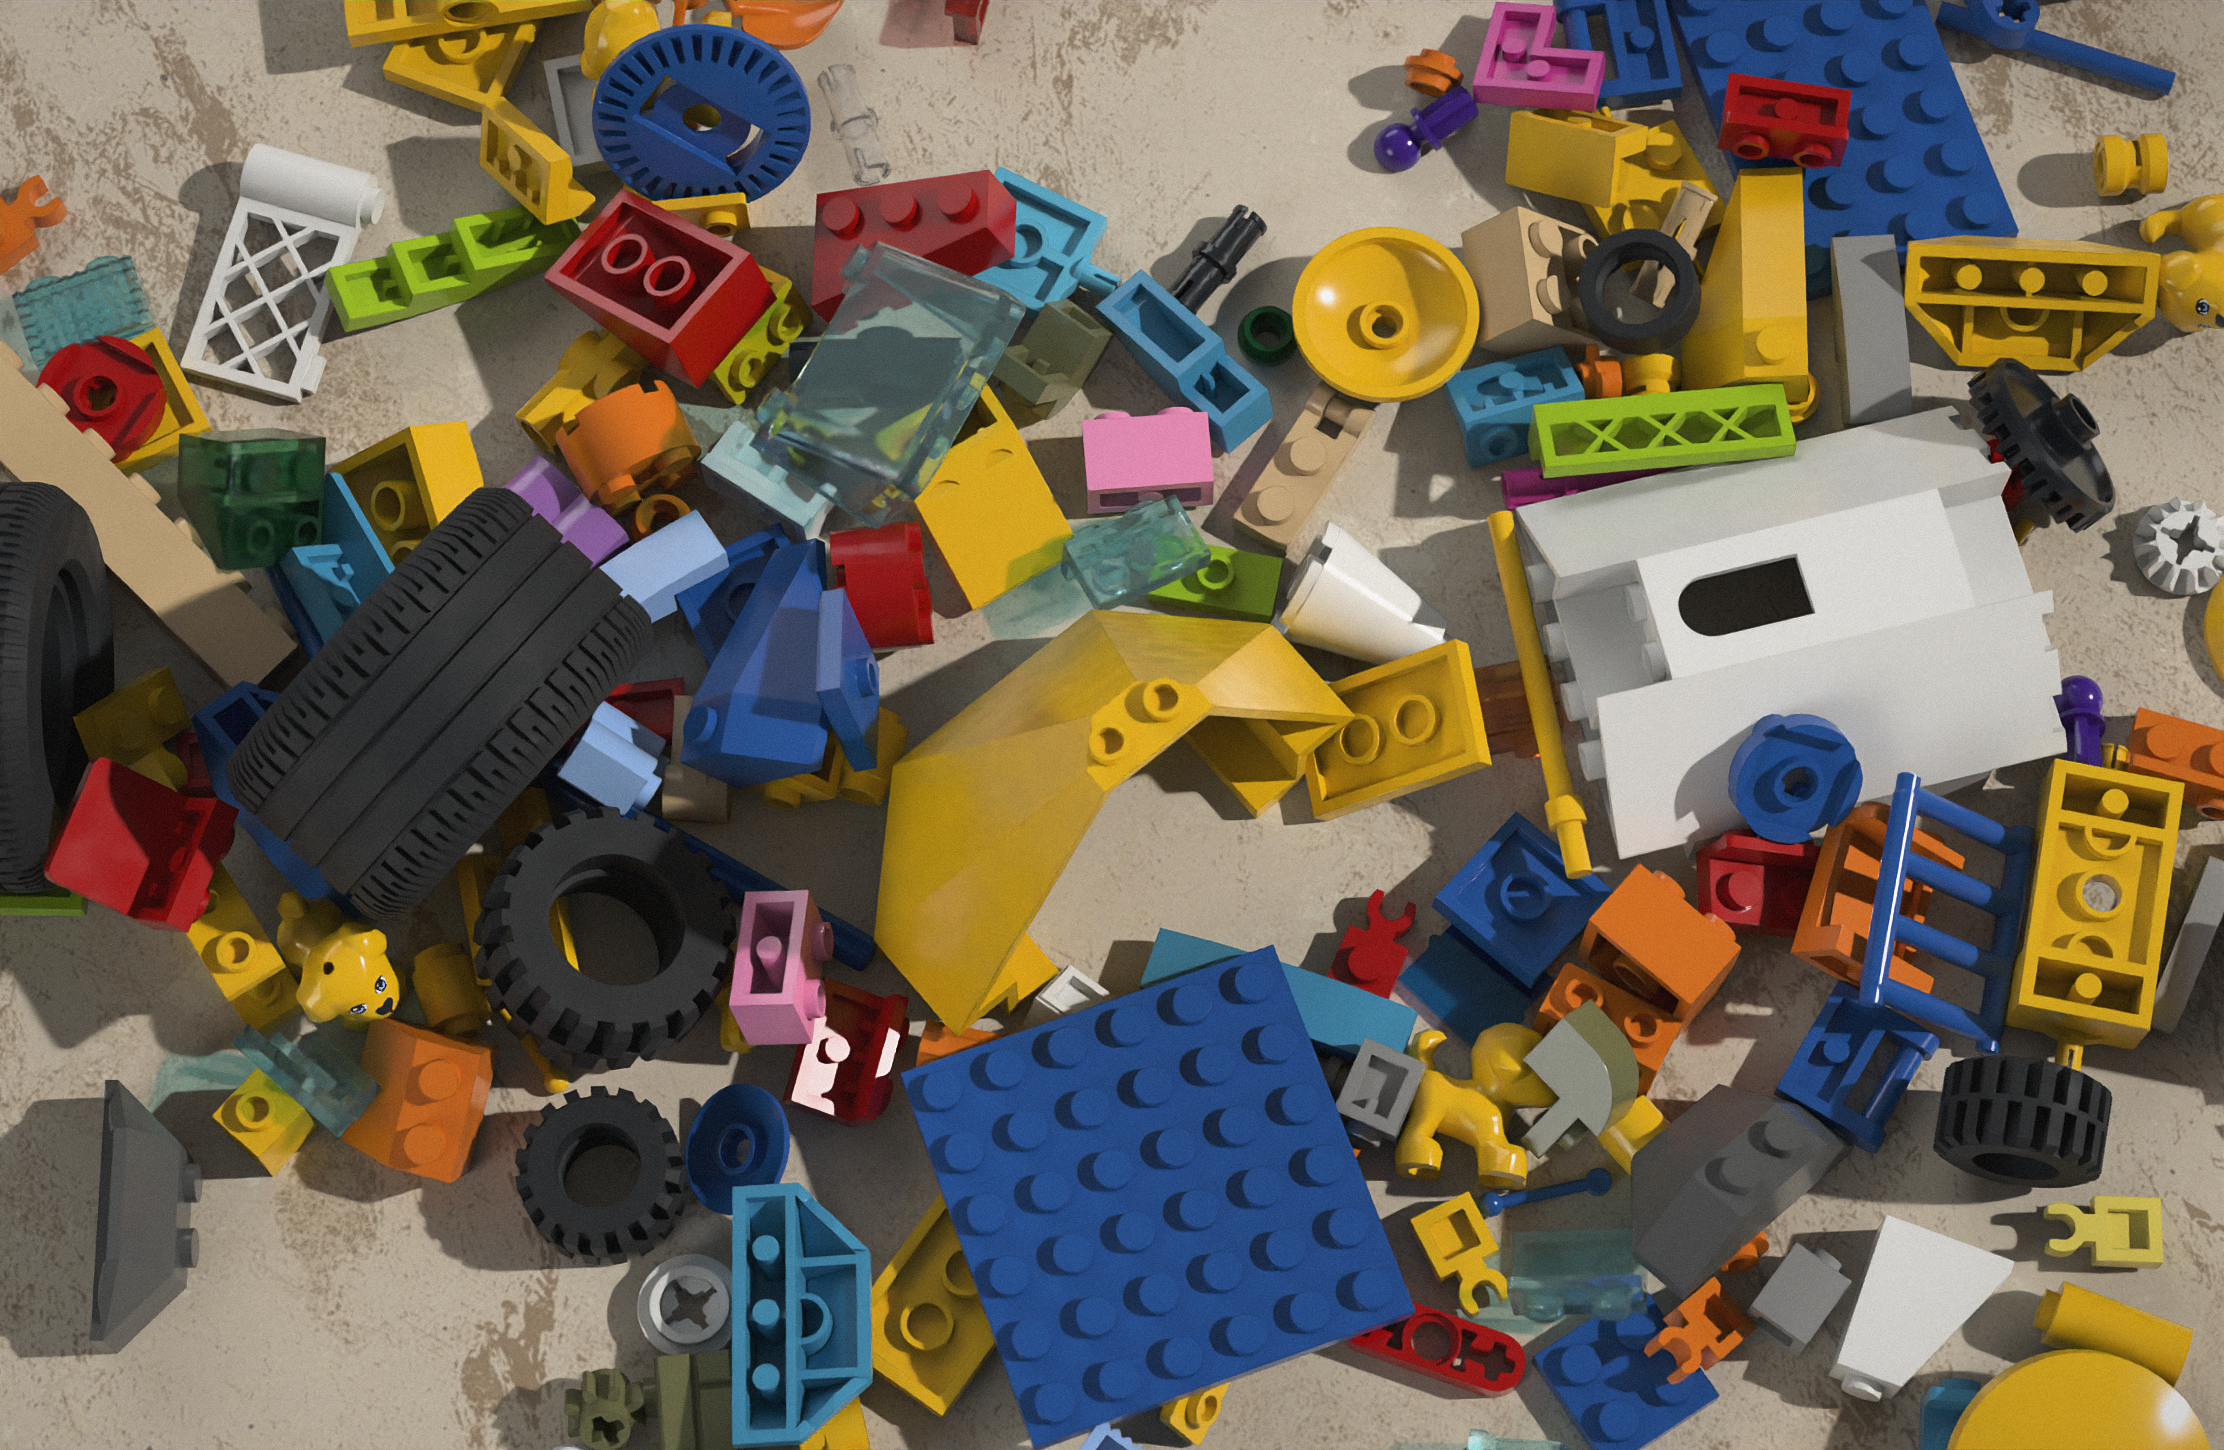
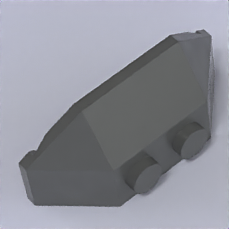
M105 1080L93 1302L89 1341L103 1354H117L187 1288L188 1268H196L199 1258L198 1231L196 1228H190L191 1203L200 1202L203 1181L201 1165L193 1163L192 1156L183 1145L119 1080Z
M1717 1084L1633 1155L1631 1160L1632 1257L1683 1300L1851 1154L1854 1146L1832 1127L1797 1103Z

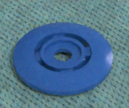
M685 24L661 29L634 41L609 63L599 80L594 94L592 125L596 144L604 161L617 177L642 196L653 201L742 192L746 195L747 203H750L780 186L793 173L802 160L808 146L811 131V107L807 90L797 71L778 50L765 41L747 32L726 26ZM669 76L670 78L657 90L653 99L652 109L640 111L641 106L663 78ZM707 104L719 112L721 120L714 128L699 131L692 129L684 122L683 114L693 105ZM751 124L760 128L758 134L746 147L732 154L746 141L751 130Z

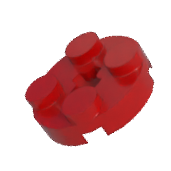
M114 336L97 337L99 342H88L82 346H78L77 342L59 350L42 370L36 389L43 382L49 385L69 406L70 411L65 417L81 433L88 427L95 430L116 453L110 461L113 464L125 461L133 451L143 446L156 432L165 412L167 391L151 358L144 350L126 339ZM108 386L115 388L112 393L115 401L111 406L102 408L100 411L92 410L93 405L87 398V395L92 390L102 393Z

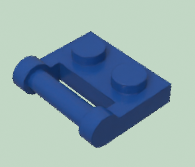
M1553 0L1552 3L1556 10V21L1563 24L1568 49L1592 51L1586 19L1589 16L1603 15L1615 79L1602 81L1595 110L1598 109L1600 112L1601 107L1604 106L1616 107L1681 98L1683 83L1666 0Z
M1838 980L1773 1095L1801 1105L1834 1130L1843 1134L1849 1142L1858 1148L1870 1153H1878L1887 1137V1133L1884 1130L1885 1125L1923 1060H1931L1940 1044V1040L1926 1028L1883 1004L1881 1008L1861 1006L1858 1004L1860 991ZM1884 1035L1895 1041L1899 1049L1862 1114H1859L1845 1106L1844 1103Z

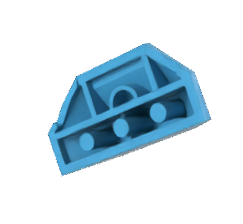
M799 1182L732 1187V1446L734 1449L802 1445L873 1383L871 1253L844 1225L819 1204Z

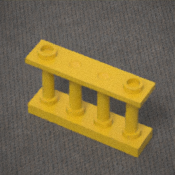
M153 752L127 767L177 791ZM220 861L217 863L207 887L210 892L208 905L199 920L191 925L186 935L228 1002L231 1001L256 1041L304 1010L296 997L299 985L225 866Z

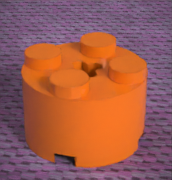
M654 380L657 391L644 394L638 383L608 394L574 415L580 426L569 436L563 426L555 435V440L588 502L591 500L595 502L613 519L634 511L642 502L641 494L661 484L665 491H672L688 484L698 476L694 463L700 457L702 449L666 381Z

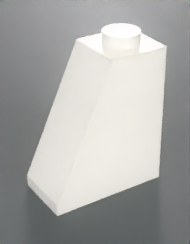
M1886 1215L1874 1236L1828 1376L1842 1381L1841 1389L1857 1398L1878 1402L1881 1396L1892 1399L1999 1289L2011 1274L2015 1261Z

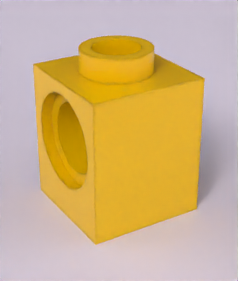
M258 1067L212 1115V1118L223 1132L272 1176L319 1129L307 1111Z

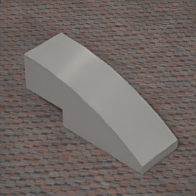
M1894 234L1830 238L1834 346L1835 362L1840 363L1842 424L1882 422L1912 415L1913 405L1908 336Z

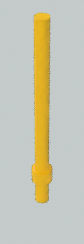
M1498 511L1490 514L1487 517L1549 795V800L1544 804L1549 830L1557 832L1566 877L1568 879H1578L1592 873L1582 828L1588 823L1583 798L1581 795L1575 794L1512 512Z

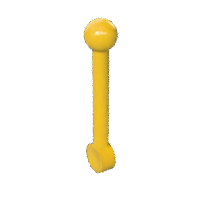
M490 986L484 987L485 993L487 992ZM504 1008L499 1011V1014L508 1025L512 1017ZM527 1033L519 1042L545 1076V1089L552 1094L563 1093L569 1085L567 1073L561 1069H555L547 1057L537 1053L539 1045Z

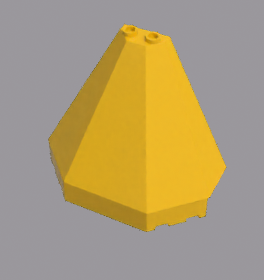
M1091 609L893 765L873 939L877 946L878 956L880 958L887 956L955 1037H958L997 1004L1010 1018L1035 998L1059 974L1056 966L1030 938L1026 931L1112 791L1182 736L1254 818L1257 819L1305 780L1307 755L1356 716L1273 624Z

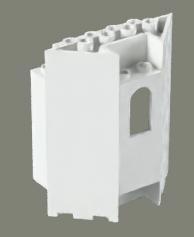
M1952 405L1797 441L1794 456L1699 464L1515 508L1532 566L1526 567V579L1530 595L1534 604L1544 603L1550 623L1543 626L1546 650L1552 663L1561 661L1567 683L1560 686L1563 707L1570 722L1579 721L1585 742L1578 744L1581 768L1588 782L1597 781L1620 860L1683 845L1687 860L1690 861L1696 859V852L1720 839L1721 833L1732 829H1752L1729 798V771L1738 748L1752 734L1756 722L1770 714H1779L1783 717L1792 714L1815 715L1832 722L1840 729L1853 746L1863 775L1861 792L1854 807H1861V804L1865 801H1876L1891 806L1897 775L1901 772H1909L1920 777V788L1947 799L1983 790L1992 771L1995 769L2067 752L2066 731L2062 726L2053 696L2062 694L2058 648L2055 645L2051 646L2044 625L2048 614L2054 612L2052 589L2033 593L2001 497L2012 470L2004 461L1994 464L1990 463L1988 455H1991L1990 446L1973 428L1963 430L1960 414ZM1795 557L1813 614L1721 636H1704L1694 632L1684 623L1679 613L1678 601L1683 590L1697 580ZM1802 767L1790 770L1782 779L1785 783V790L1791 791L1792 786L1796 782L1806 783L1809 775L1805 773Z

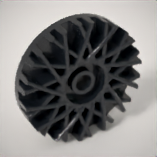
M1999 358L1971 378L1967 383L1970 387L1968 392L1972 396L1969 403L1979 411L1977 418L1985 426L1982 429V433L1994 435L2001 442L1997 445L1996 452L2004 457V462L2009 468L2016 464L2018 465L2022 478L2021 486L2025 487L2032 501L2041 499L2047 509V513L2052 516L2056 524L2065 521L2070 530L2078 533L2081 530H2086L2113 510L2116 500L2115 488L2105 463L2091 441L2100 434V429L2093 415L2079 398L2069 393L2060 399L2033 370L2013 358Z

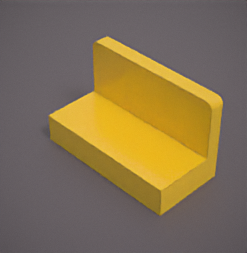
M1527 107L1512 112L1505 181L1511 186L1608 208L1616 203L1620 159L1646 150L1648 126L1585 111Z

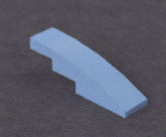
M695 509L638 541L599 568L623 588V591L620 593L623 598L630 594L644 607L653 623L677 610L674 595L730 566L725 549L700 513Z

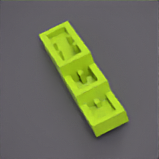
M523 205L455 218L451 223L449 231L445 233L391 243L385 257L329 267L324 282L344 331L350 332L405 319L466 301L549 270L582 232L575 217L563 223H553L545 226Z

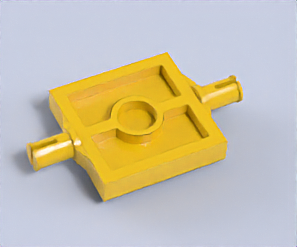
M1607 106L1601 107L1600 112L1598 109L1592 112L1593 114L1614 118ZM1674 119L1648 129L1646 150L1620 159L1615 205L1602 208L1580 202L1602 241L1610 235L1631 228L1656 229L1660 231L1681 189L1682 181L1690 182L1719 197L1710 210L1693 245L1694 248L1702 240L1718 234L1727 209ZM1684 220V222H1683V224H1682V226H1681V228H1680V230H1679V232H1678V234H1677V236H1676L1675 239L1678 238V236H1679V234H1680V232H1681V230H1682V228H1683V226H1684L1686 220ZM1695 255L1692 263L1699 285H1701L1706 270L1697 255ZM1637 260L1622 265L1619 269L1622 274L1641 267L1645 260Z

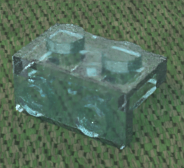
M1633 1229L1512 1231V1276L1507 1279V1293L1514 1316H1524L1536 1322H1553L1560 1320L1564 1315L1591 1314L1594 1318L1600 1320L1619 1321L1628 1318L1631 1313H1648V1270L1632 1257Z

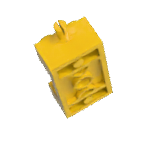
M2113 743L2100 745L2102 767L2055 758L2041 782L2034 826L2036 830L2034 843L2039 844L2027 926L2023 950L2014 965L2005 1025L2042 1032L2052 1039L2058 1040L2054 1063L2067 1066L2068 1063V1067L2078 1071L2081 1069L2084 1045L2098 1043L2134 1051L2150 1031L2185 783L2124 772L2128 749L2125 746L2118 745L2113 753ZM2090 882H2102L2108 885L2116 895V908L2105 912L2092 909L2084 900L2083 886Z

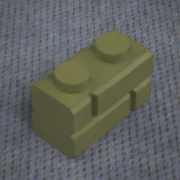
M723 1349L654 1358L655 1377L643 1378V1397L646 1417H658L660 1443L648 1444V1450H746V1448L734 1449L732 1446V1350Z

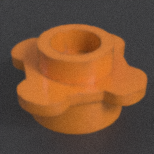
M1588 344L1584 363L1574 366V371L1585 390V400L1621 397L1622 373L1618 359L1615 355L1600 356L1598 346L1596 344Z

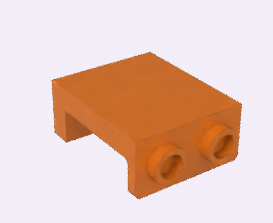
M1865 801L1861 804V807H1854L1849 815L1834 828H1831L1828 824L1790 952L1859 991L1891 807L1876 801ZM1914 828L1910 851L1958 872L1962 871L1965 861L1963 856L1944 845L1945 839L1939 834L1925 829ZM1905 877L1899 914L1923 924L1933 889ZM1894 941L1888 977L1930 994L1934 978L1912 966L1916 949Z

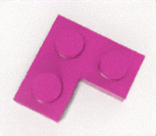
M1495 2L1472 84L1474 102L1595 112L1605 73L1604 52L1550 48L1557 24L1555 6Z

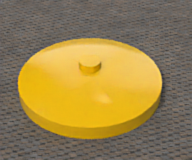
M2067 1349L2038 1354L2022 1360L1990 1380L1975 1395L1960 1416L1950 1437L1947 1450H2211L2206 1434L2190 1406L2161 1377L2134 1362L2110 1353L2087 1349Z

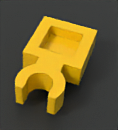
M1469 1191L1409 1220L1408 1226L1438 1284L1456 1275L1460 1283L1458 1303L1462 1312L1469 1319H1473L1479 1314L1478 1305L1472 1297V1291L1478 1286H1488L1493 1289L1501 1305L1509 1301L1510 1287L1507 1280L1500 1272L1487 1268L1484 1262L1498 1255L1499 1248Z

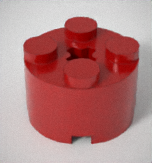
M903 521L830 531L832 567L838 566L835 569L836 587L834 589L844 588L872 653L922 648L924 645L935 644L931 616L933 614L929 579L928 576H925L924 547L920 522L907 523Z

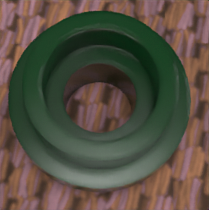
M1262 306L1254 309L1245 315L1239 324L1237 332L1239 349L1247 360L1263 367L1281 365L1288 361L1297 350L1298 345L1294 336L1292 316L1278 307ZM1270 332L1275 334L1279 341L1275 345H1262L1258 342L1257 337L1262 333Z

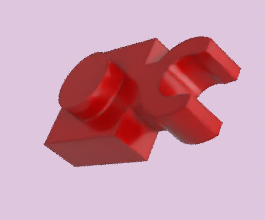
M1377 889L1370 896L1367 903L1366 922L1369 927L1368 930L1364 931L1349 924L1327 977L1390 1000L1409 954L1408 948L1394 943V940L1405 936L1411 930L1416 914V904L1408 902L1403 915L1399 919L1387 920L1379 912L1385 892Z

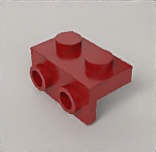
M1729 72L1717 149L1732 151L1738 157L1750 160L1765 157L1794 160L1796 164L1810 169H1820L1827 166L1840 167L1848 143L1849 130L1847 129L1852 90Z
M822 977L821 979L826 990L825 1014L823 1018L815 1019L812 1044L797 1045L782 1104L853 1128L875 1121L878 1116L883 1114L890 1102L893 1092V1081L888 1077L894 1055L902 1049L909 1033L910 1020L908 1017H905L909 998L898 993L883 998L834 979Z

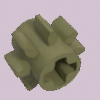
M615 1367L613 1369H598L593 1372L584 1371L581 1390H565L564 1414L568 1415V1436L570 1438L580 1436L582 1441L592 1450L627 1448L631 1429L645 1430L647 1426V1417L643 1404V1383L639 1381L630 1384L629 1379L619 1371V1368Z

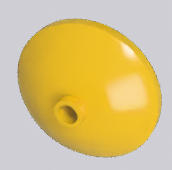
M1388 226L1371 227L1353 231L1335 239L1310 260L1302 272L1295 289L1292 306V326L1303 358L1310 368L1327 384L1346 395L1361 400L1380 403L1402 402L1433 392L1448 382L1461 369L1468 359L1476 340L1479 326V302L1475 286L1468 271L1461 261L1444 245L1433 238L1409 229ZM1378 326H1388L1394 331V334L1389 338H1380L1373 333V330Z

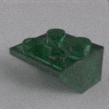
M279 428L179 434L177 498L218 569L228 571L279 566L278 562L292 547L322 545L326 437Z

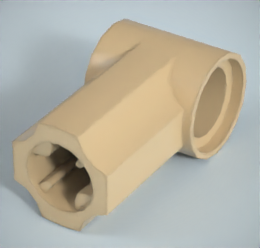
M675 695L671 763H668L663 779V819L666 821L728 824L732 810L733 786L679 762L684 741L683 725L695 696Z

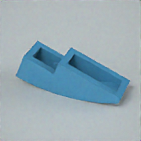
M1142 269L1095 307L1097 314L1104 323L1117 333L1115 335L1116 338L1178 407H1186L1193 412L1207 411L1210 438L1227 454H1230L1274 417L1268 389L1226 353L1222 338Z

